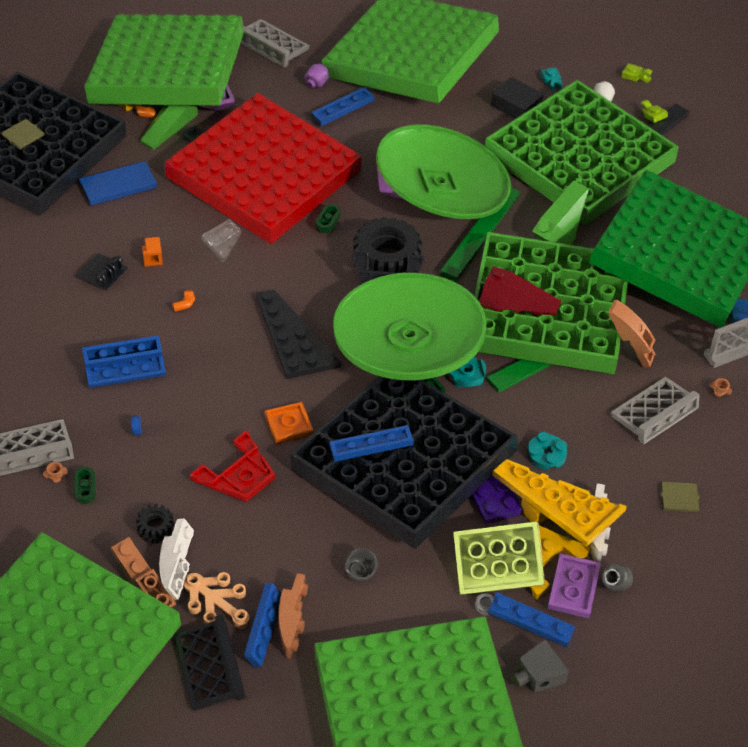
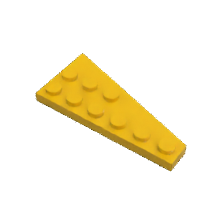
M508 459L493 470L495 478L586 547L626 511L627 506L623 504L618 506L609 502V499L605 497L600 499L590 495L587 490L561 480L558 482L554 481L543 473L539 475L531 472L528 467Z

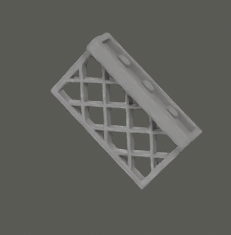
M262 19L246 27L243 26L244 34L240 44L283 68L288 66L289 60L309 50L308 44Z
M748 318L715 330L710 349L704 351V357L713 368L748 355Z
M664 377L613 410L611 417L637 434L638 441L644 445L699 408L700 394L696 391L689 393L667 377ZM666 384L671 390L660 388ZM648 395H658V398H646V397H647ZM660 395H671L672 399H660ZM674 395H682L683 398L674 399ZM644 404V407H633V405ZM646 404H658V408L646 407ZM660 404H672L668 408H660ZM622 412L630 413V416H621L620 414ZM633 413H644V417H635ZM647 413H658L654 417H647ZM633 422H644V424L638 428Z
M63 419L0 433V453L2 454L0 455V476L49 465L52 462L74 459L72 443ZM61 427L58 432L51 431L53 428ZM35 432L41 433L38 437L32 436ZM46 435L52 437L50 441L44 440L43 438ZM14 437H21L18 442L12 440ZM26 440L33 441L29 446L23 444ZM7 444L13 446L10 450L4 449Z

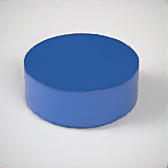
M140 416L131 417V427L134 436L142 435Z

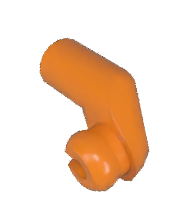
M134 104L139 117L153 118L156 112L151 107H143V104Z

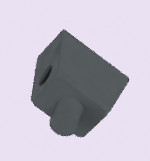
M544 640L519 659V672L512 675V679L517 687L527 683L533 692H539L566 683L569 671L549 643Z

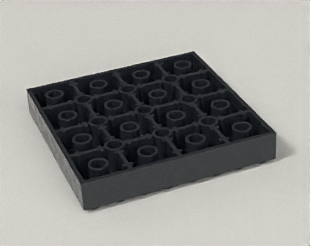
M18 71L0 85V196L41 216L78 182L79 178H82L126 137L125 121ZM27 119L33 125H37V128L44 132V136L19 149L13 143H9V140L2 136V132Z
M379 376L290 453L291 470L410 547L416 549L493 475L494 469L517 452V435L423 380H396ZM406 425L409 426L413 437V445L334 461L330 449V441Z

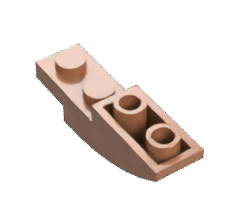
M614 300L609 309V317L613 321L617 333H619L622 341L630 340V344L634 348L643 368L650 367L655 357V352L652 348L655 342L654 336L640 317L619 300Z
M130 537L111 547V552L121 565V571L130 584L171 608L176 605V602L165 590L162 581L154 569H150Z
M299 573L296 575L292 590L283 589L279 605V635L282 649L287 659H291L293 651H297L299 645L297 637L299 633H303L305 621H302L301 609L303 602L301 598L306 596L308 584H305V575Z

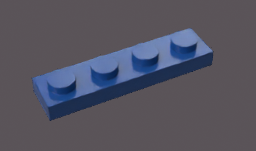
M363 87L311 112V118L320 126H323L373 102L374 95Z
M408 425L330 441V449L335 462L413 445V437Z
M266 583L244 653V657L254 668L262 667L280 605L281 593L273 583Z
M497 592L488 610V613L566 648L575 629V626Z

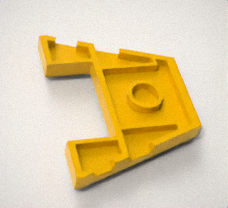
M539 526L543 567L561 551L569 556L585 559L591 553L589 546L586 547L582 543ZM545 579L544 585L530 587L534 598H540L550 589V583Z

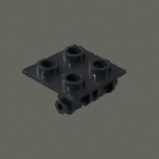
M98 253L76 277L107 291L128 267L122 265L123 259L121 256H114L110 259Z

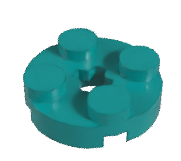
M474 356L459 369L448 373V376L453 381L454 386L458 388L480 386L483 384L486 376V364L481 358L478 360ZM468 368L470 372H465L464 369Z
M540 432L538 436L532 438L529 442L527 455L530 457V462L537 468L549 470L550 467L555 466L559 468L566 460L567 443L557 436L550 435L547 432ZM544 450H549L552 453L548 452L547 454H545Z

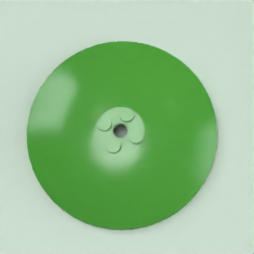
M433 125L403 126L389 132L381 140L377 149V166L386 183L411 204L433 214L455 219L483 218L499 211L509 198L511 181L502 162L484 145L460 132Z

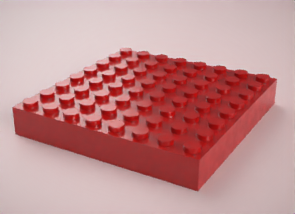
M256 93L165 161L166 177L264 241L272 244L361 171L362 155L261 94Z

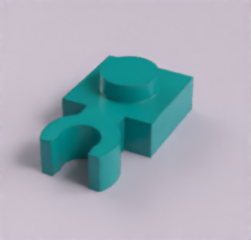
M557 68L542 69L540 76L545 85L550 84L552 92H554L555 87L562 90V77Z

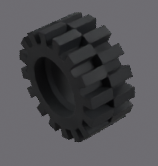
M149 504L147 509L143 507L136 517L139 537H142L145 542L148 539L149 543H153V540H156L157 544L160 543V539L163 541L164 537L171 536L174 530V519L168 507L165 509V505L162 504L160 507H158V504H154V507H151V504ZM152 520H160L163 522V524L158 527H150L147 525V523H149Z

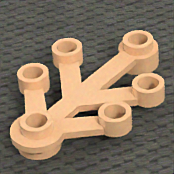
M222 572L217 577L203 578L198 573H190L185 577L183 586L190 593L188 611L191 614H198L201 611L198 592L205 596V624L215 621V616L217 615L214 612V604L232 617V623L235 628L244 629L250 623L248 612L242 609L237 610L223 599L230 597L241 599L245 597L246 588L244 585L237 584L232 589L211 590L207 587L213 585L228 586L230 584V575L228 573Z

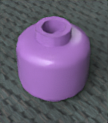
M313 64L305 73L306 84L310 88H321L329 79L328 69L322 64Z

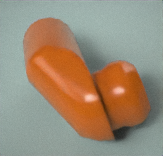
M186 290L183 293L185 297L182 301L172 303L174 312L185 310L192 306L195 301V295L192 290Z

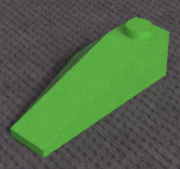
M163 105L140 142L154 150L198 115L197 105Z
M573 181L546 211L532 232L535 239L572 245L576 238L577 228L580 224V217L585 206L589 188Z

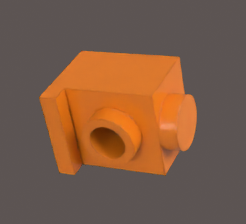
M160 237L145 238L146 246H142L144 267L163 265Z

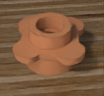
M719 378L715 382L710 383V387L713 388L714 395L717 397L732 393V389L729 388V381L724 378Z
M52 462L47 466V471L43 472V476L58 483L61 481V477L67 474L68 471L61 463Z

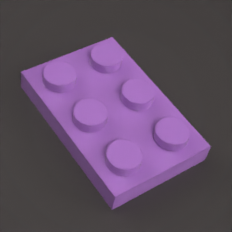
M560 554L548 609L589 619L601 563Z

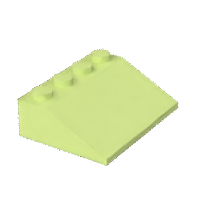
M537 522L454 532L460 595L544 585L542 546L539 524Z

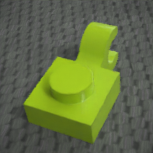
M628 63L622 72V78L635 82L639 79L649 83L651 77L648 76L652 74V70H643L642 67Z
M649 100L641 102L644 106L641 109L644 117L653 123L668 117L667 111L658 105L652 106Z

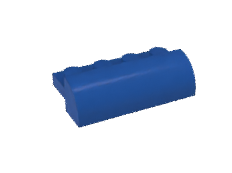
M159 335L82 348L89 389L166 376Z

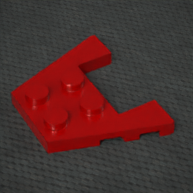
M246 430L233 440L234 446L245 455L219 475H216L202 464L190 474V480L244 502L249 501L275 479V473L265 457L261 455L258 446L252 441L249 432Z

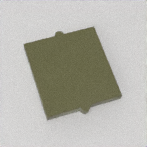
M25 119L2 132V136L9 140V143H13L21 149L44 136V132L38 129L37 125H33Z
M661 483L662 493L660 498L663 499L664 511L699 513L698 501L700 496L698 495L697 484Z

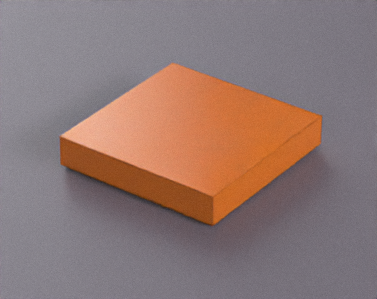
M302 402L265 410V417L276 444L311 436L314 433Z

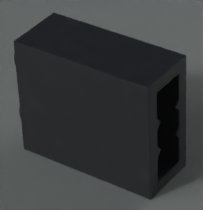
M511 77L492 93L491 106L517 119L542 103L544 94Z

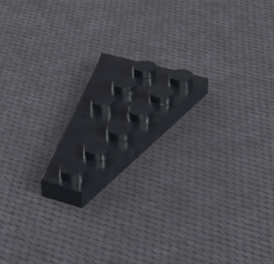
M275 290L256 293V299L286 379L341 367L342 362Z

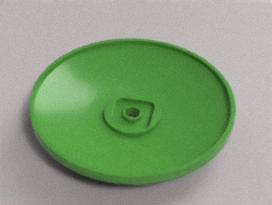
M397 273L367 281L344 297L334 315V337L343 355L354 365L371 374L396 380H423L442 376L459 369L478 353L485 340L486 316L483 307L476 297L467 289L451 280L423 273Z

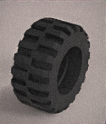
M387 217L375 218L371 222L364 223L363 227L361 226L357 230L353 238V250L370 251L369 271L406 273L408 254L421 255L422 239L418 231L404 220L399 221L393 217L392 219H387ZM391 248L398 252L382 253L377 251V249Z

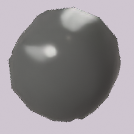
M366 548L352 550L344 564L346 574L352 580L358 582L369 580L377 570V556Z

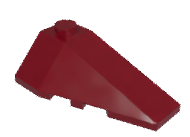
M492 266L486 278L479 301L483 308L496 312H503V310H514V313L531 311L532 314L556 316L561 305V300L511 271Z

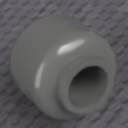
M611 564L604 569L602 580L604 585L612 591H625L633 583V573L628 566Z

